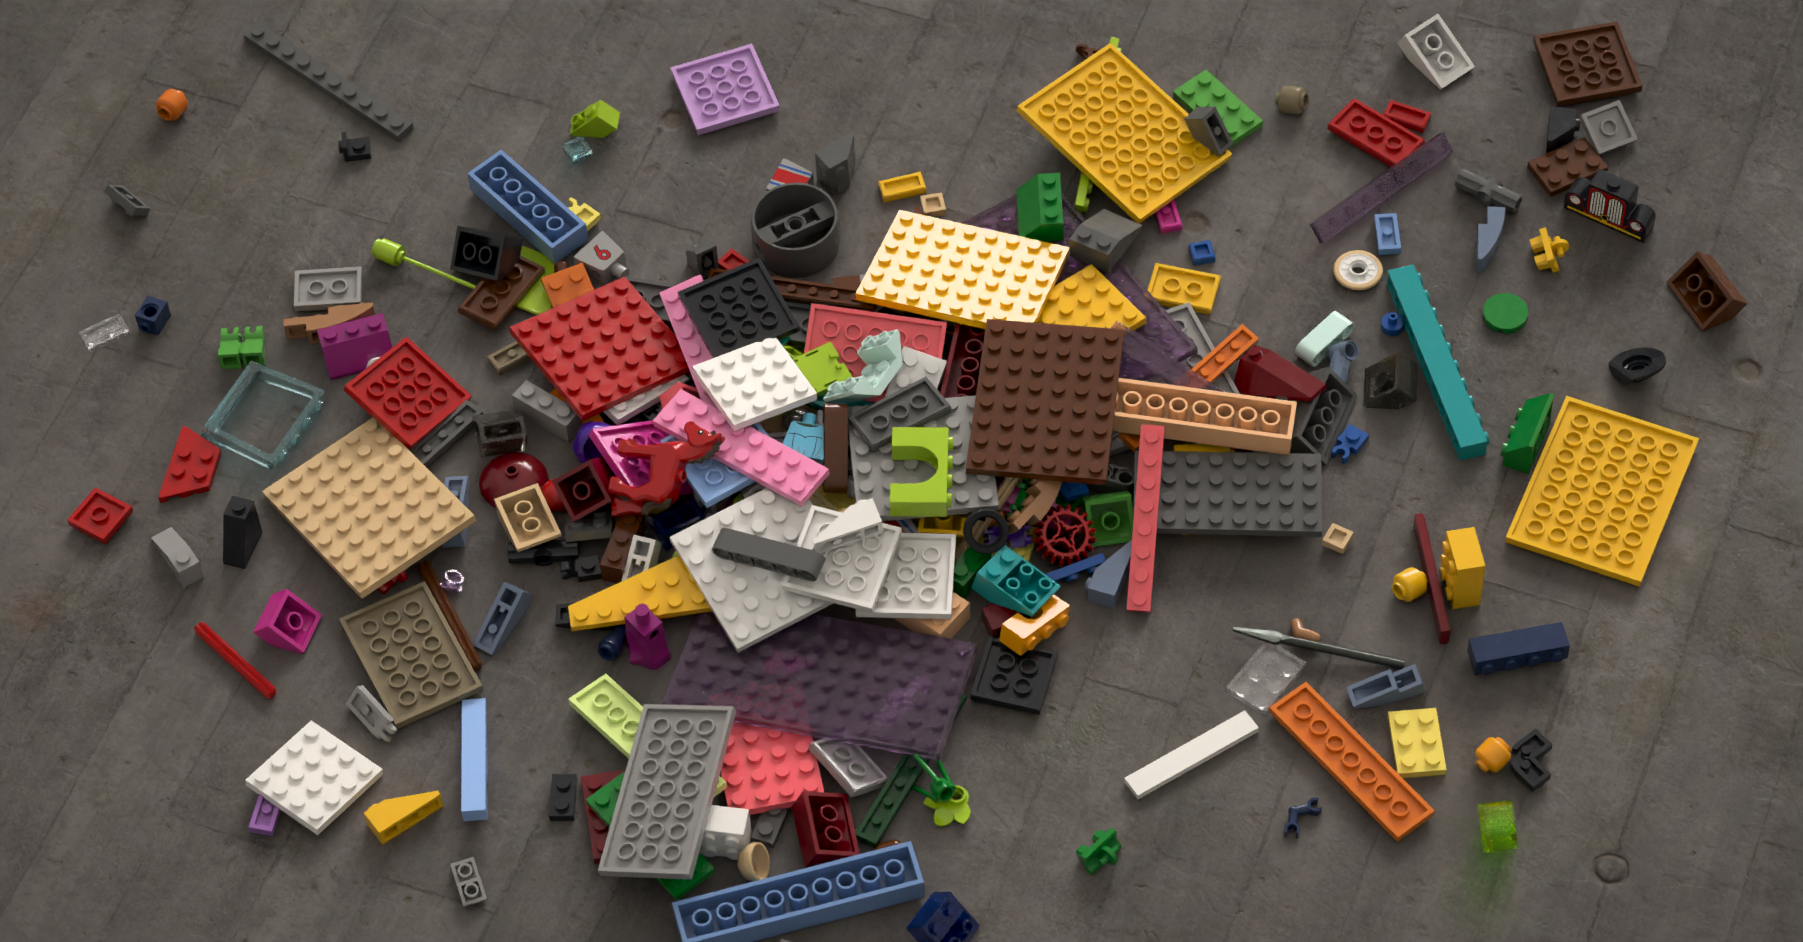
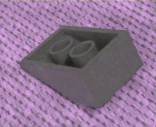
M1103 209L1081 223L1069 238L1070 257L1089 265L1092 264L1094 267L1109 273L1142 230L1143 225Z

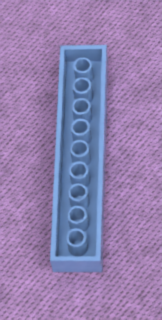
M909 841L672 902L681 942H753L925 897V888L912 843Z

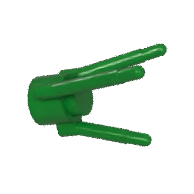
M917 753L914 754V758L933 780L930 784L931 792L918 786H914L913 790L930 798L934 803L949 801L954 795L956 786L951 782L941 760L938 759L936 763L943 778L937 777Z

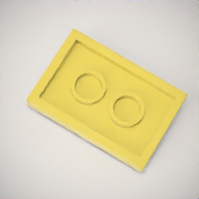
M1436 708L1388 712L1396 772L1402 778L1446 775V764Z

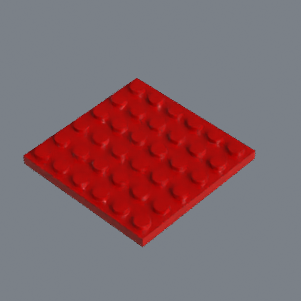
M622 277L510 327L512 337L582 421L690 372L677 337L626 277Z

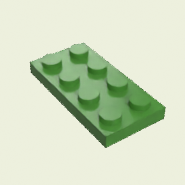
M1204 70L1173 91V97L1190 113L1197 107H1216L1233 141L1229 148L1263 127V120L1207 70Z

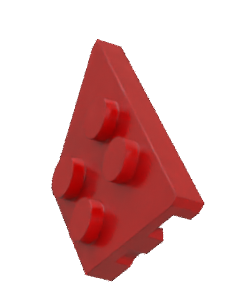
M182 426L158 496L160 503H165L167 498L178 495L184 498L194 493L200 494L210 491L222 456L221 449L186 426Z

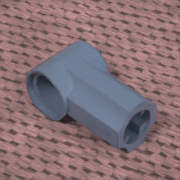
M1352 340L1333 344L1328 350L1331 360L1329 367L1345 383L1351 362L1357 359L1359 355L1358 346Z

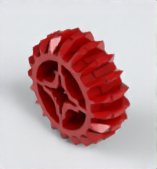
M1057 505V512L1050 507L1048 510L1049 515L1046 514L1042 518L1043 521L1036 523L1035 525L1039 528L1033 530L1034 535L1040 536L1033 540V543L1041 544L1037 547L1036 551L1041 552L1044 550L1045 553L1042 559L1045 560L1050 556V564L1053 565L1055 560H1058L1059 567L1063 566L1064 561H1066L1067 566L1073 564V560L1075 563L1081 561L1080 556L1083 559H1087L1089 555L1086 551L1092 552L1094 547L1091 544L1096 542L1095 537L1089 536L1096 533L1095 528H1088L1093 524V521L1088 520L1085 522L1084 519L1088 514L1085 512L1081 516L1078 515L1079 507H1076L1074 512L1070 511L1071 505H1067L1065 511H1063L1061 505ZM1060 519L1071 520L1077 525L1067 526L1063 522V520L1060 521ZM1053 522L1056 535L1047 541L1046 529ZM1082 531L1083 544L1076 550L1073 538ZM1062 532H1063L1064 535L1071 533V535H1069L1068 539H1066L1065 537L1058 539V537H1060V535H1061ZM1062 546L1070 553H1061L1052 547Z

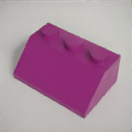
M383 313L317 330L330 380L361 373L367 368L368 361L383 356L392 348Z

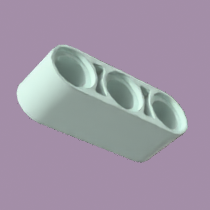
M1333 311L1299 342L1294 353L1312 367H1316L1328 356V350L1331 345L1343 342L1350 336L1355 324L1339 312Z

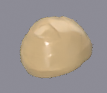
M752 842L746 845L738 854V869L745 879L754 882L765 879L768 876L770 858L766 847L760 842Z

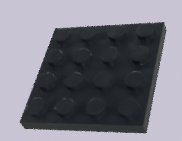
M760 257L678 292L679 300L712 358L755 342H763L767 338H777L780 340L800 331L799 324Z

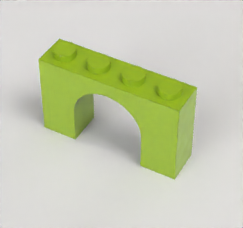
M892 427V460L924 461L931 464L936 469V473L929 480L921 483H890V516L947 517V507H952V493H948V488H952L953 476L948 474V470H953V456L949 455V451H953L954 444L953 437H949V427Z

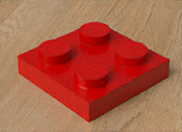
M95 487L67 521L69 526L106 544L132 514L133 508L129 504Z

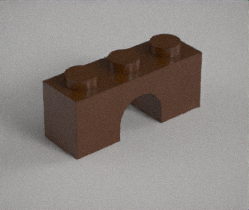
M629 514L619 516L600 563L602 580L613 583L622 581L633 535L644 537L646 529L645 515Z

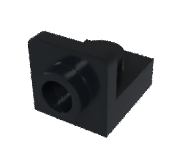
M341 132L342 140L338 141L339 153L344 154L345 162L371 159L369 137L347 139L346 132Z

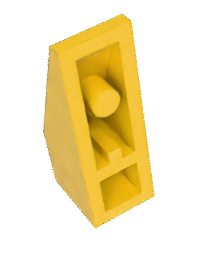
M439 791L386 799L370 806L364 812L367 826L383 845L442 808L443 802Z

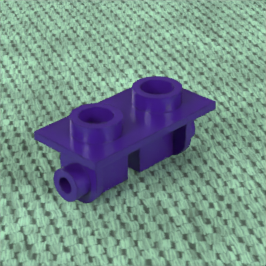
M1023 525L1020 530L1011 535L1008 534L1007 540H1010L1011 549L1027 547L1028 544H1032L1031 535H1026V533L1030 532V526ZM999 526L989 527L987 531H983V538H988V540H984V545L992 544L997 540L1000 533Z

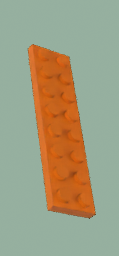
M1304 682L1269 707V713L1397 842L1434 816L1435 810L1307 682Z

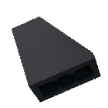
M232 496L223 514V563L226 565L245 569L263 533L256 506L252 500Z

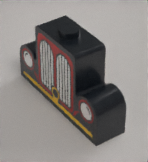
M1598 169L1591 181L1583 177L1577 178L1565 195L1563 208L1642 243L1646 241L1653 230L1656 214L1650 206L1636 203L1638 185L1602 169Z

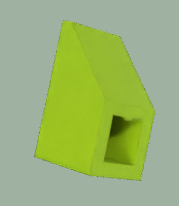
M599 100L573 116L571 119L570 135L604 138L617 130L620 112Z

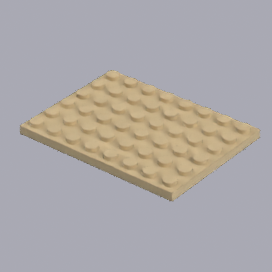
M371 418L262 491L264 497L361 599L476 522L475 515L374 418Z

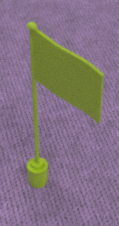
M385 238L377 239L373 244L371 253L380 261L395 267L406 261L474 289L476 287L474 284L406 257L405 248L400 244ZM522 245L520 256L545 267V273L542 277L554 273L555 264L545 255ZM541 278L517 305L518 308L535 315L551 309V304L542 285Z

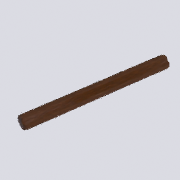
M428 560L420 562L418 564L419 571L474 671L481 669L482 662L431 563Z

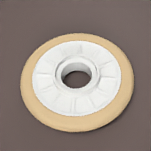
M1353 250L1342 254L1336 260L1333 269L1336 280L1342 286L1351 290L1370 289L1381 280L1383 275V267L1380 260L1373 254L1362 250ZM1360 267L1364 269V272L1358 274L1353 272L1352 269Z

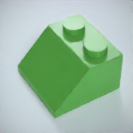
M1128 490L1082 497L1083 512L1088 514L1084 520L1085 522L1092 520L1093 524L1088 528L1096 529L1095 534L1089 535L1096 538V542L1091 544L1093 547L1124 543L1132 540L1134 515L1132 498Z

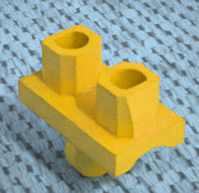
M1546 227L1539 229L1541 235L1530 239L1534 254L1545 250V253L1534 256L1538 269L1543 270L1551 267L1553 273L1560 271L1556 255L1560 258L1564 257V253L1569 249V244L1567 240L1560 239V236H1555L1552 242Z

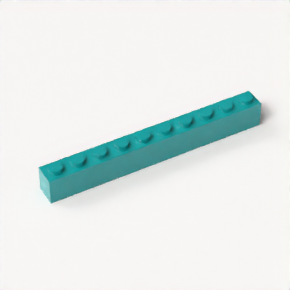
M1414 264L1388 270L1387 287L1399 315L1404 319V328L1459 461L1486 455L1487 445L1490 443L1488 433L1486 431L1483 432L1480 414L1475 413L1473 397L1467 394L1466 381L1464 377H1460L1459 364L1456 359L1453 360L1451 345L1444 339V328L1442 324L1439 325L1437 322L1436 309L1430 305L1429 292L1427 289L1424 290L1422 286L1423 280L1420 272H1416Z

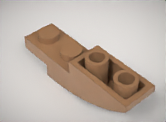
M373 302L328 307V314L283 319L284 330L287 340L308 337L309 344L320 343L317 332L319 329L376 314Z
M1030 479L1029 483L1031 485L1026 490L1029 496L1021 503L1023 508L1020 511L1015 510L1007 518L1009 521L1007 524L1009 535L1020 530L1025 523L1032 526L1041 521L1054 503L1062 481Z

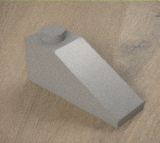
M172 527L151 537V540L183 588L204 578L199 560L188 544Z

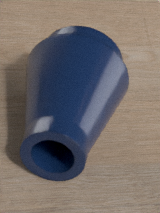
M616 626L610 634L599 642L598 653L602 658L613 660L619 656L626 638V629L624 627Z

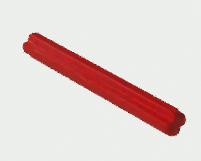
M199 622L198 625H195V633L265 698L272 699L277 694L276 688L207 624Z

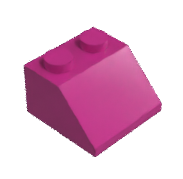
M284 589L271 595L253 633L271 646L302 654L305 652L322 614L288 589Z

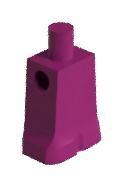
M646 604L637 605L632 612L624 617L626 644L630 653L629 662L632 665H642L648 669L657 670L671 660L672 657L667 646L663 622L649 610Z

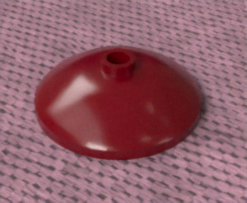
M511 452L492 459L484 467L479 478V487L484 500L496 508L495 498L538 483L542 490L543 485L548 482V474L543 463L536 457L526 453Z

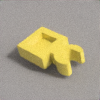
M569 198V205L572 207L568 208L586 223L588 232L601 220V214L585 203L578 206L574 198Z

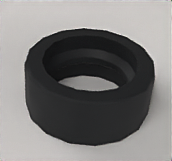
M982 508L975 510L967 517L963 526V535L967 544L973 550L982 554L997 552L1005 545L1008 539L1009 528L1007 522L1000 513L993 509ZM983 517L994 519L1000 528L997 540L989 545H982L976 542L972 535L974 523Z

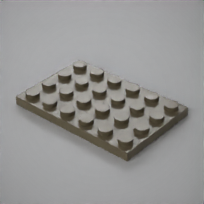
M425 581L339 619L341 627L382 704L394 719L393 724L397 729L483 691L480 680Z

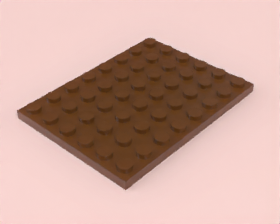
M987 319L966 462V474L1106 485L1124 329Z

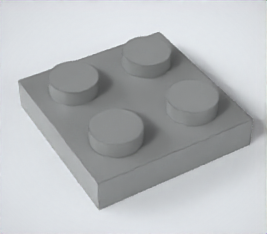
M1620 100L1579 116L1586 135L1599 156L1638 140Z

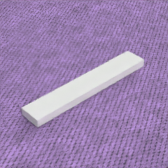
M1243 711L1124 778V782L1138 800L1259 732V727L1248 713Z

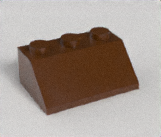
M1699 251L1667 281V284L1703 331L1732 320L1748 304L1714 258Z

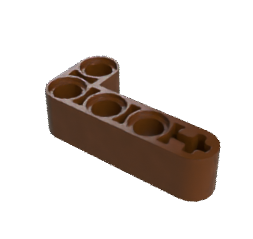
M824 403V467L828 468L830 473L823 481L824 493L847 494L848 404Z

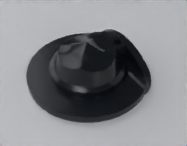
M1634 348L1616 355L1609 362V370L1624 385L1631 384L1632 382L1638 383L1659 373L1666 365V357L1663 352L1654 348Z

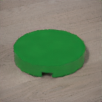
M1510 293L1496 294L1487 299L1484 304L1483 319L1485 324L1496 332L1499 330L1506 334L1514 333L1525 326L1528 319V307L1516 295Z

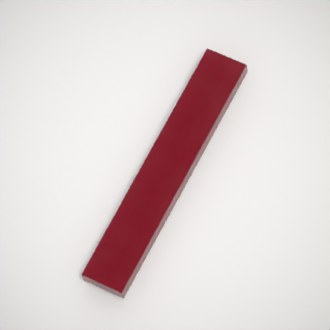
M1423 513L1415 514L1413 528L1423 572L1428 579L1427 590L1440 644H1447L1450 637V626L1425 516Z

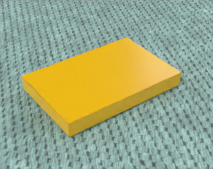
M1155 263L1145 302L1171 308L1189 302L1194 312L1211 315L1221 276Z

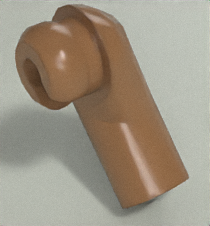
M1296 618L1290 621L1294 637L1320 642L1319 633L1305 629L1301 619Z

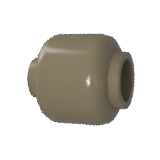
M1286 85L1276 94L1275 104L1279 107L1281 113L1300 115L1308 108L1309 95L1300 86Z

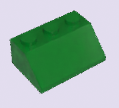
M1060 173L1037 174L1016 190L1019 236L1043 242L1064 241Z
M1548 393L1527 399L1523 408H1518L1515 416L1517 423L1515 426L1511 425L1508 433L1510 440L1508 443L1504 442L1500 456L1504 457L1502 466L1527 474L1530 473L1551 422L1555 394Z

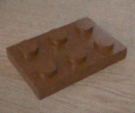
M1585 137L1532 159L1527 164L1528 169L1550 197L1569 190L1574 181L1579 177L1592 180L1598 169L1608 171V166Z

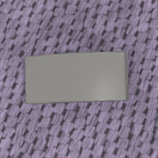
M474 857L451 863L450 866L463 907L487 901Z

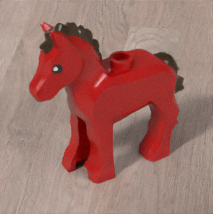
M689 421L684 426L688 441L640 445L631 438H628V440L621 439L617 449L620 457L650 461L649 482L639 487H632L625 484L619 477L612 476L608 487L610 494L627 497L631 501H624L614 497L611 515L613 517L629 514H646L649 516L652 513L657 515L667 510L678 499L682 483L686 481L687 473L685 468L687 464L703 463V460H710L711 457L715 456L714 453L719 451V446L725 441V437L721 433L716 434L714 430L708 432L699 427L695 422Z

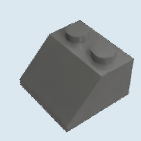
M852 132L815 152L817 180L831 196L845 191L851 184L856 163L854 134Z

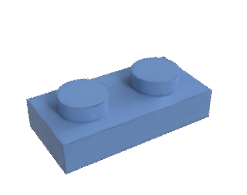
M1374 214L1378 255L1401 254L1397 214Z

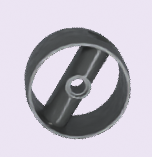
M806 183L779 185L763 194L756 202L751 218L752 243L757 257H760L768 270L785 277H806L825 269L835 259L841 240L840 218L833 199L822 189ZM795 213L766 226L770 221L781 215ZM832 227L826 236L814 244L800 248H786L788 245H802L806 242L808 236Z

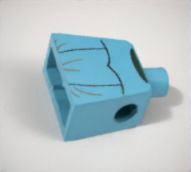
M804 413L802 422H791L782 444L823 465L824 427L816 425L817 416L815 414Z

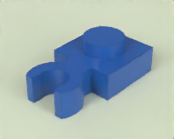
M1349 424L1338 437L1337 446L1332 449V458H1335L1337 454H1343L1342 463H1347L1350 452L1357 455L1369 440V434Z

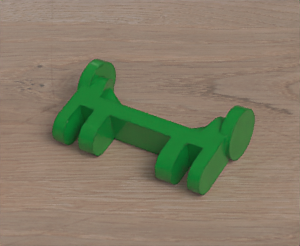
M1021 478L1023 481L1022 483L1019 482L1017 486L1020 488L1015 504H1011L1010 509L1012 512L1008 513L1007 517L1015 510L1020 511L1023 508L1021 503L1029 496L1026 490L1031 485L1029 483L1030 479Z

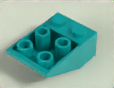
M1006 545L977 572L972 585V589L989 602L1032 617L1061 587Z

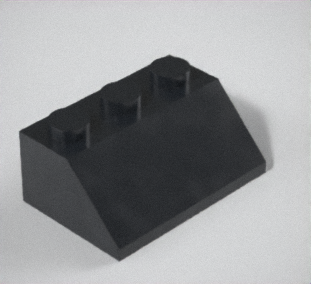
M457 226L450 270L501 281L519 262L523 239L478 228Z

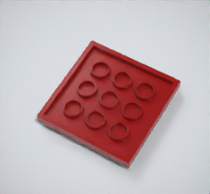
M407 336L347 383L343 389L408 450L423 440L465 400L470 401L472 397L470 393Z

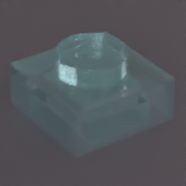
M582 136L562 145L563 151L573 164L593 155L592 149Z

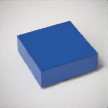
M1210 240L1188 244L1194 266L1215 262L1216 257Z

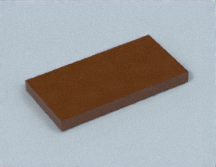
M520 256L519 262L501 281L483 278L458 307V313L496 331L545 273V267Z

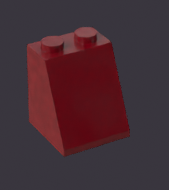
M599 457L586 461L552 480V483L570 518L575 522L613 501L615 494H610L608 487L610 478L612 476L616 477L605 459Z

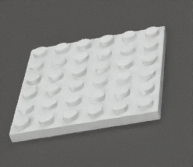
M765 488L670 537V542L737 653L833 603L782 590L784 574L716 556L711 549L720 529L729 528L796 546L812 506L809 499L801 507L769 488Z

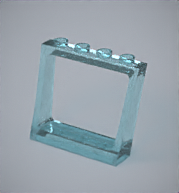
M250 361L203 426L201 437L272 470L277 462L282 463L288 455L286 450L288 446H294L300 437V434H298L300 429H307L312 420L310 417L312 412L318 413L324 403L322 398L324 397L325 390ZM255 381L272 384L311 398L272 454H267L220 429Z

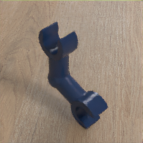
M1311 798L1307 804L1291 806L1288 809V823L1284 827L1285 837L1289 829L1296 831V839L1299 837V815L1309 813L1312 816H1318L1322 813V807L1316 809L1311 807L1318 804L1319 798Z

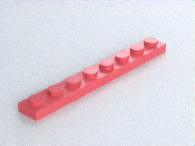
M1141 424L1127 611L1151 613L1165 426Z

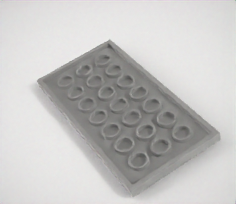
M644 704L598 867L600 876L692 880L736 715L734 706Z

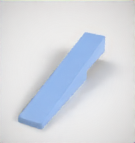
M486 698L462 700L461 813L463 821L488 820Z

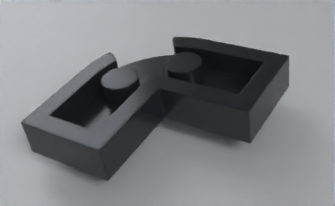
M1534 729L1512 747L1511 759L1509 761L1514 775L1532 792L1551 778V773L1537 760L1552 750V744L1537 729Z

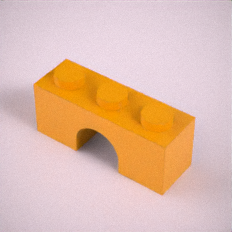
M1053 595L1033 617L1030 616V619L1016 613L1002 624L999 641L1021 656L1028 650L1034 649L1043 639L1049 638L1055 630L1067 624L1070 605L1056 595Z

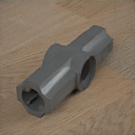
M1462 169L1455 181V187L1475 195L1476 200L1485 206L1494 204L1499 207H1505V210L1516 213L1523 200L1522 195L1503 187L1502 183L1492 176H1488L1485 179L1466 169Z

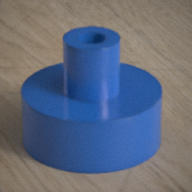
M1390 312L1382 317L1381 330L1383 333L1389 336H1396L1403 331L1404 319L1401 315Z

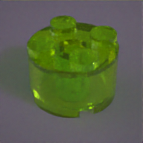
M1512 800L1477 804L1483 853L1518 849Z

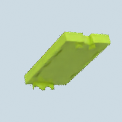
M831 341L792 359L816 391L817 397L828 393L827 389L832 383L845 381L852 377L846 365L838 363L839 354Z

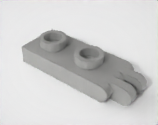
M356 686L346 705L376 738L390 742L392 739L391 734H395L397 728L392 724L394 719L364 686Z

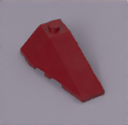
M1257 345L1250 348L1240 358L1234 379V384L1240 394L1266 396L1272 399L1280 396L1287 397L1288 400L1313 401L1327 388L1325 383L1280 355Z

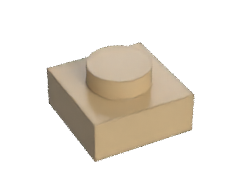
M942 192L920 196L925 216L937 217L946 215Z
M1332 523L1322 539V545L1343 554L1353 539L1354 532Z

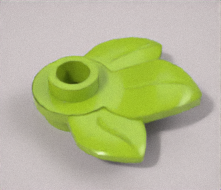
M956 785L954 795L949 801L934 803L928 797L924 801L925 806L935 809L934 823L936 826H947L954 820L964 824L971 814V809L968 806L969 794L963 787ZM955 797L961 798L960 800H953Z

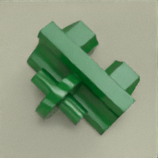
M1110 828L1105 832L1099 829L1093 834V845L1090 847L1081 845L1076 850L1078 859L1084 864L1087 873L1093 875L1106 863L1115 865L1119 861L1116 854L1122 846L1116 837V830Z

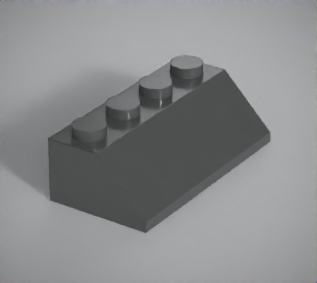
M1330 367L1309 372L1310 375L1325 383L1327 388L1313 401H1296V415L1290 453L1321 454L1322 466L1327 465L1332 449L1337 443V439L1358 396Z

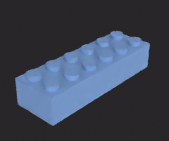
M503 150L498 151L467 173L470 190L552 263L555 264L557 261L562 260L589 240L586 223Z

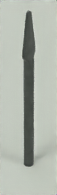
M1242 627L1233 628L1234 632L1274 645L1284 644L1403 669L1405 666V660L1282 635L1278 631Z

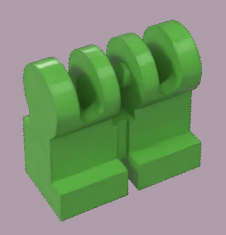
M250 326L245 327V342L242 343L239 327H234L232 334L229 333L228 328H221V343L218 350L221 369L242 368V358L245 368L265 367V331L263 326H257L254 333H252Z

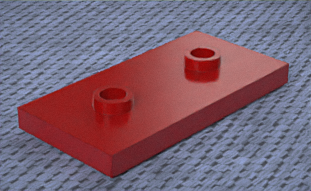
M1355 98L1328 124L1329 131L1398 172L1425 145L1423 138Z

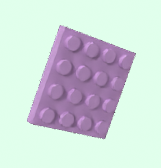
M752 44L670 68L672 77L697 135L780 111V105Z

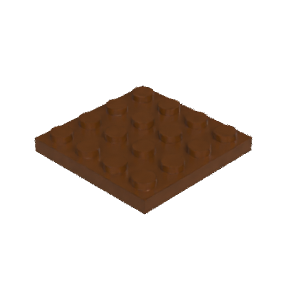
M1618 21L1533 37L1535 49L1557 107L1642 92V83Z

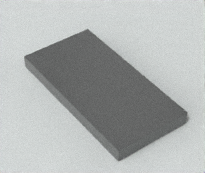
M924 377L848 416V422L872 452H875L888 443H892V427H923V425L950 413L951 406L931 381Z

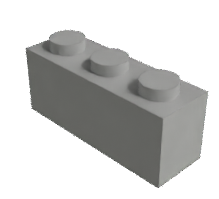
M527 380L512 395L514 408L517 413L567 442L577 434L582 426V420L569 404Z

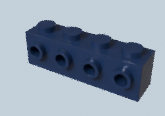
M1558 622L1469 638L1467 652L1474 675H1488L1495 671L1514 670L1517 667L1537 666L1540 663L1562 661L1568 658L1570 644L1563 623Z

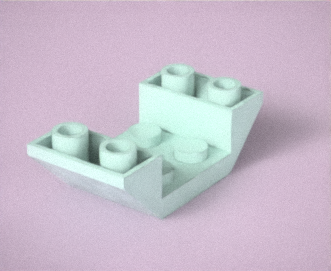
M896 329L889 332L883 331L876 336H867L861 342L862 346L857 352L867 365L862 369V375L832 383L828 387V393L823 400L830 403L851 404L880 396L902 366L900 332Z

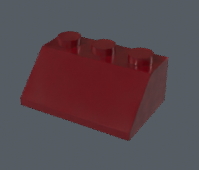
M802 791L792 805V811L804 868L859 855L860 852L847 794Z

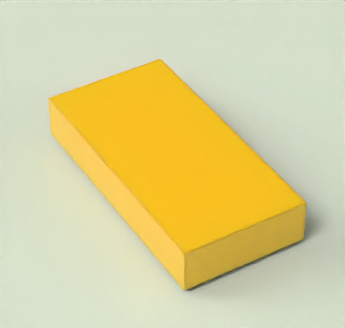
M921 172L878 181V187L884 203L926 193V186Z

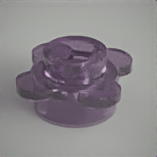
M457 570L442 572L441 576L443 579L439 583L440 587L460 593L462 591L461 583L464 582L462 574Z

